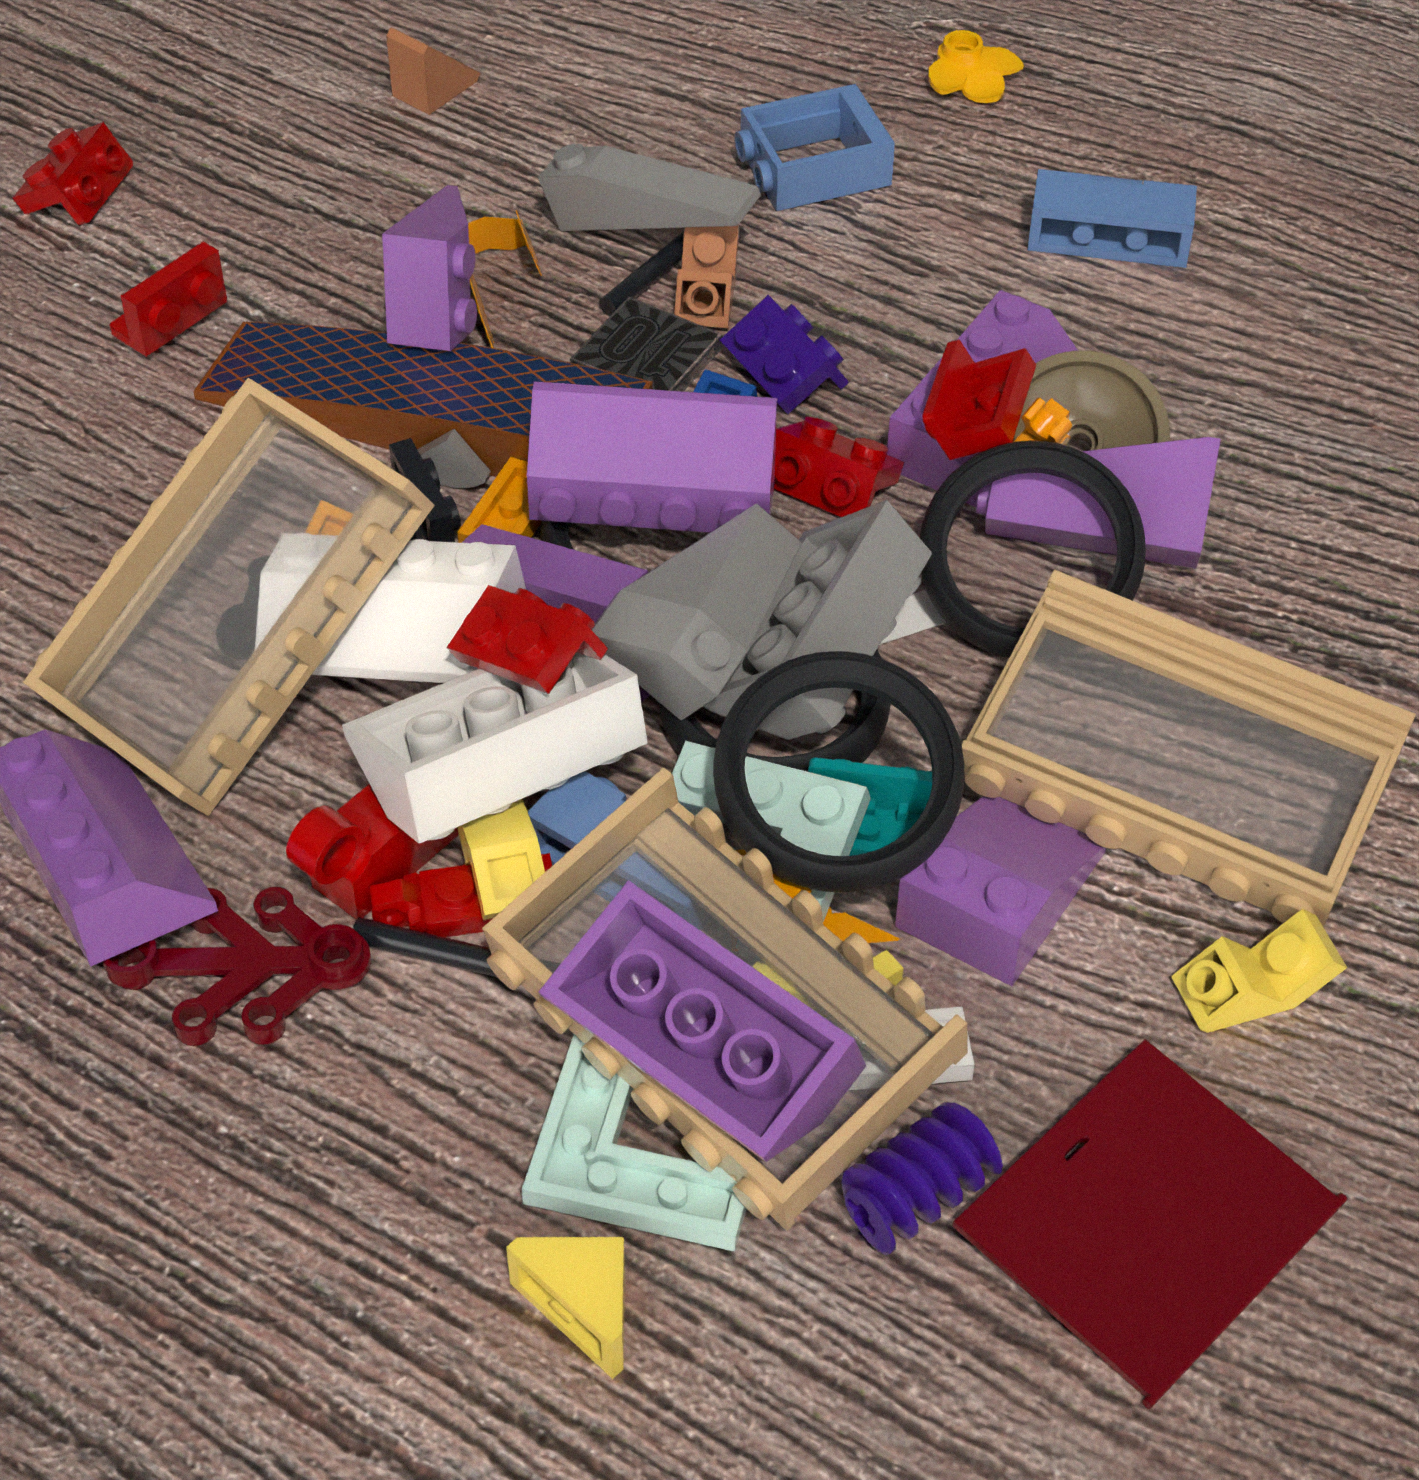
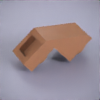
M739 224L738 226L684 227L682 268L678 269L674 317L699 327L729 329L736 281Z

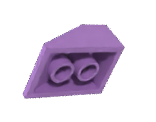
M447 185L382 233L387 343L451 351L475 327L477 306L475 300L470 299V277L475 267V249L472 244H469L468 221L458 186Z
M983 796L956 816L945 839L926 861L900 878L895 927L1013 986L1098 864L1106 848L1094 843L1085 833L1060 822L1047 823L1035 818L1025 807L1001 797L989 798Z

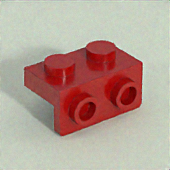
M104 122L77 132L73 128H68L57 134L48 143V148L51 150L48 155L25 171L23 178L26 182L12 199L25 215L61 203L78 225H83L91 221L133 167V161Z
M203 241L121 295L124 314L109 324L111 334L147 357L228 302L219 250Z
M959 339L947 343L923 410L922 418L927 433L932 439L937 440L949 460L980 453L990 448L1013 442L1036 368V363L1027 349L1023 348L974 362Z
M805 417L804 421L777 428L774 489L837 516L844 517L870 507L876 491L897 484L904 461L887 455L888 448L877 441L867 438H856L853 441L836 434L838 427L833 423L815 417Z
M490 585L487 586L446 647L462 663L547 694L550 693L576 652L602 660L608 650L606 645L592 631L595 622L579 608L568 603H562L560 608L547 605L541 598L528 590L518 588L515 593H511Z

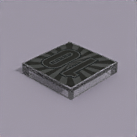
M628 297L570 358V363L653 381V390L684 392L722 349V342L720 341L722 333Z

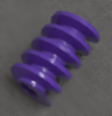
M944 1102L932 1111L930 1118L922 1117L912 1124L909 1133L900 1132L888 1141L887 1148H877L866 1156L864 1164L855 1163L844 1171L841 1181L846 1208L862 1235L878 1252L887 1256L896 1250V1240L890 1227L900 1236L908 1240L919 1233L914 1213L923 1221L932 1224L941 1218V1208L937 1198L946 1206L956 1207L963 1202V1192L960 1184L967 1190L975 1193L985 1186V1176L982 1168L992 1174H1001L1003 1163L995 1140L982 1120L970 1110L957 1103Z

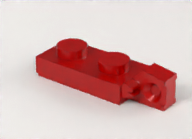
M550 853L541 854L545 872L552 867ZM471 865L419 871V874L414 872L403 876V879L370 886V902L374 921L399 927L409 926L412 930L442 937H452L484 932L483 927L492 920H483Z

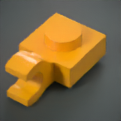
M1037 398L1022 415L1021 418L1025 429L1014 442L1031 440L1067 445L1071 437L1067 433L1072 428V423L1069 420L1070 412L1052 398L1047 403L1041 398Z

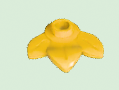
M956 30L948 33L944 37L943 43L938 47L937 60L929 67L928 80L933 90L939 94L945 95L961 90L966 98L974 102L995 103L1003 97L1005 92L1003 76L1019 72L1024 68V64L1010 50L1003 47L983 46V40L978 34L968 30Z

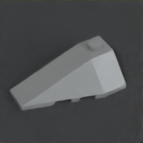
M577 143L564 146L556 151L553 155V160L538 176L560 231L738 226L761 196L756 185L609 146L583 147Z
M756 503L616 593L595 622L592 631L608 648L605 655L637 674L639 686L682 721L718 697L747 653L802 542Z

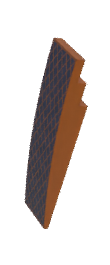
M242 322L193 392L195 400L224 407L227 401L236 395L247 378H250L339 436L389 449V444L409 438L412 439L416 448L419 449L455 429L491 471L489 475L496 477L510 457L528 462L534 381L652 390L653 381L565 361L472 344L459 343L451 351L389 344L387 343V333L300 324Z

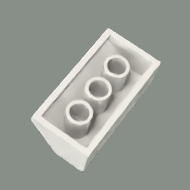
M284 534L262 572L256 651L339 537ZM423 539L409 540L312 675L445 683L479 669L460 662L446 647L488 585L511 593H515L518 588L526 590L516 546L486 544L483 542L457 543L427 541Z
M577 652L549 694L477 669L342 725L344 736L387 818L419 844L427 840L444 838L451 834L456 827L481 816L503 812L513 802L538 791L562 786L570 777L597 765L614 763L620 760L625 753L648 743L637 674L607 655H604L602 660H597Z

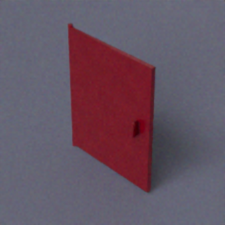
M1144 1039L954 1220L952 1226L1145 1397L1142 1400V1404L1147 1409H1151L1348 1199L1343 1193H1338L1337 1196L1154 1045ZM1081 1142H1085V1143H1086V1144H1084L1082 1147L1077 1148L1074 1152H1072V1153L1065 1159V1156H1066L1077 1144H1079V1143H1081Z

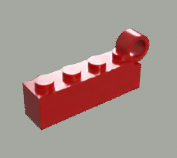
M368 784L337 811L330 806L324 805L308 812L293 829L287 842L286 856L292 864L310 876L312 887L357 920L358 917L364 918L372 911L370 886L403 879V876L417 872L459 835L456 827L451 834L444 838L427 840L419 844L387 818L372 787Z

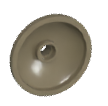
M1088 350L1063 352L1044 358L1036 363L1021 417L1037 398H1041L1046 403L1052 398L1070 412L1069 420L1072 423V428L1067 434L1071 437L1066 446H1069L1076 440H1083L1089 444L1090 450L1170 441L1169 419L1160 394L1150 380L1130 363L1110 354ZM1021 417L1016 429L1013 442L1025 429V425Z

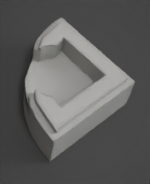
M455 429L417 449L422 459H432L439 476L440 485L451 488L475 487L483 484L491 472Z

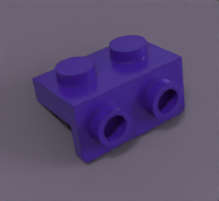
M769 295L720 339L724 346L772 398H777V403L787 414L795 409L828 377L840 390L849 383L837 368L844 359L822 335L813 342L807 335L813 329V326L797 308L790 304L783 310Z

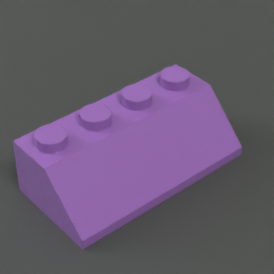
M1000 290L958 338L974 362L1023 348L1027 349L1035 363L1055 354L1078 351L1050 309L1003 290ZM941 359L890 416L887 455L904 461L901 475L935 490H938L941 484L959 466L979 454L976 453L949 460L937 440L932 439L925 429L922 414ZM979 490L966 502L967 504L977 507Z
M534 381L527 466L529 519L711 533L756 503L771 515L775 478L777 398Z
M46 729L27 737L16 738L5 746L0 747V804L3 812L90 967L218 911L214 898L124 757L114 750Z
M629 880L538 991L544 999L765 1162L823 1124L866 1067L863 1056L853 1037Z

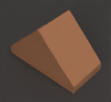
M390 27L386 39L393 97L430 115L477 82L480 72Z

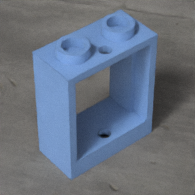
M856 84L741 108V130L736 131L734 137L737 155L741 162L747 161L753 171L755 185L758 186L760 193H766L776 211L892 185L895 142ZM838 137L846 147V149L783 163L775 152Z

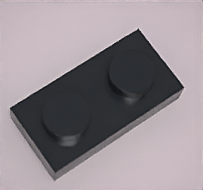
M411 438L389 444L392 469L410 480L435 505L418 528L422 533L423 540L455 542L454 531L459 530L461 527L460 515L452 496H442L439 476L432 459H422Z

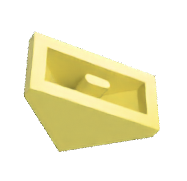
M517 1237L507 1245L510 1284L605 1373L614 1379L624 1370V1237Z

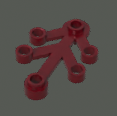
M269 887L257 894L253 903L256 920L261 929L271 933L285 931L299 945L274 946L228 906L226 897L220 890L207 888L216 902L218 911L190 924L199 933H216L231 947L157 948L156 942L153 939L103 961L109 980L127 990L142 989L149 985L155 976L226 975L197 998L184 1000L175 1007L172 1013V1021L176 1036L182 1043L189 1046H199L210 1041L217 1031L216 1018L273 974H295L269 997L255 998L248 1002L242 1010L241 1017L247 1038L253 1043L266 1045L279 1040L286 1030L285 1017L322 988L341 990L360 982L370 969L371 953L367 941L353 928L342 924L321 927L295 905L292 894L282 887ZM273 906L285 907L278 913L265 912ZM335 959H344L341 962L329 963ZM139 962V963L136 964V965L127 966V965H129V964H131V963ZM263 1016L274 1018L272 1022L266 1025L254 1024L256 1019ZM195 1017L205 1019L197 1026L184 1025L188 1020Z

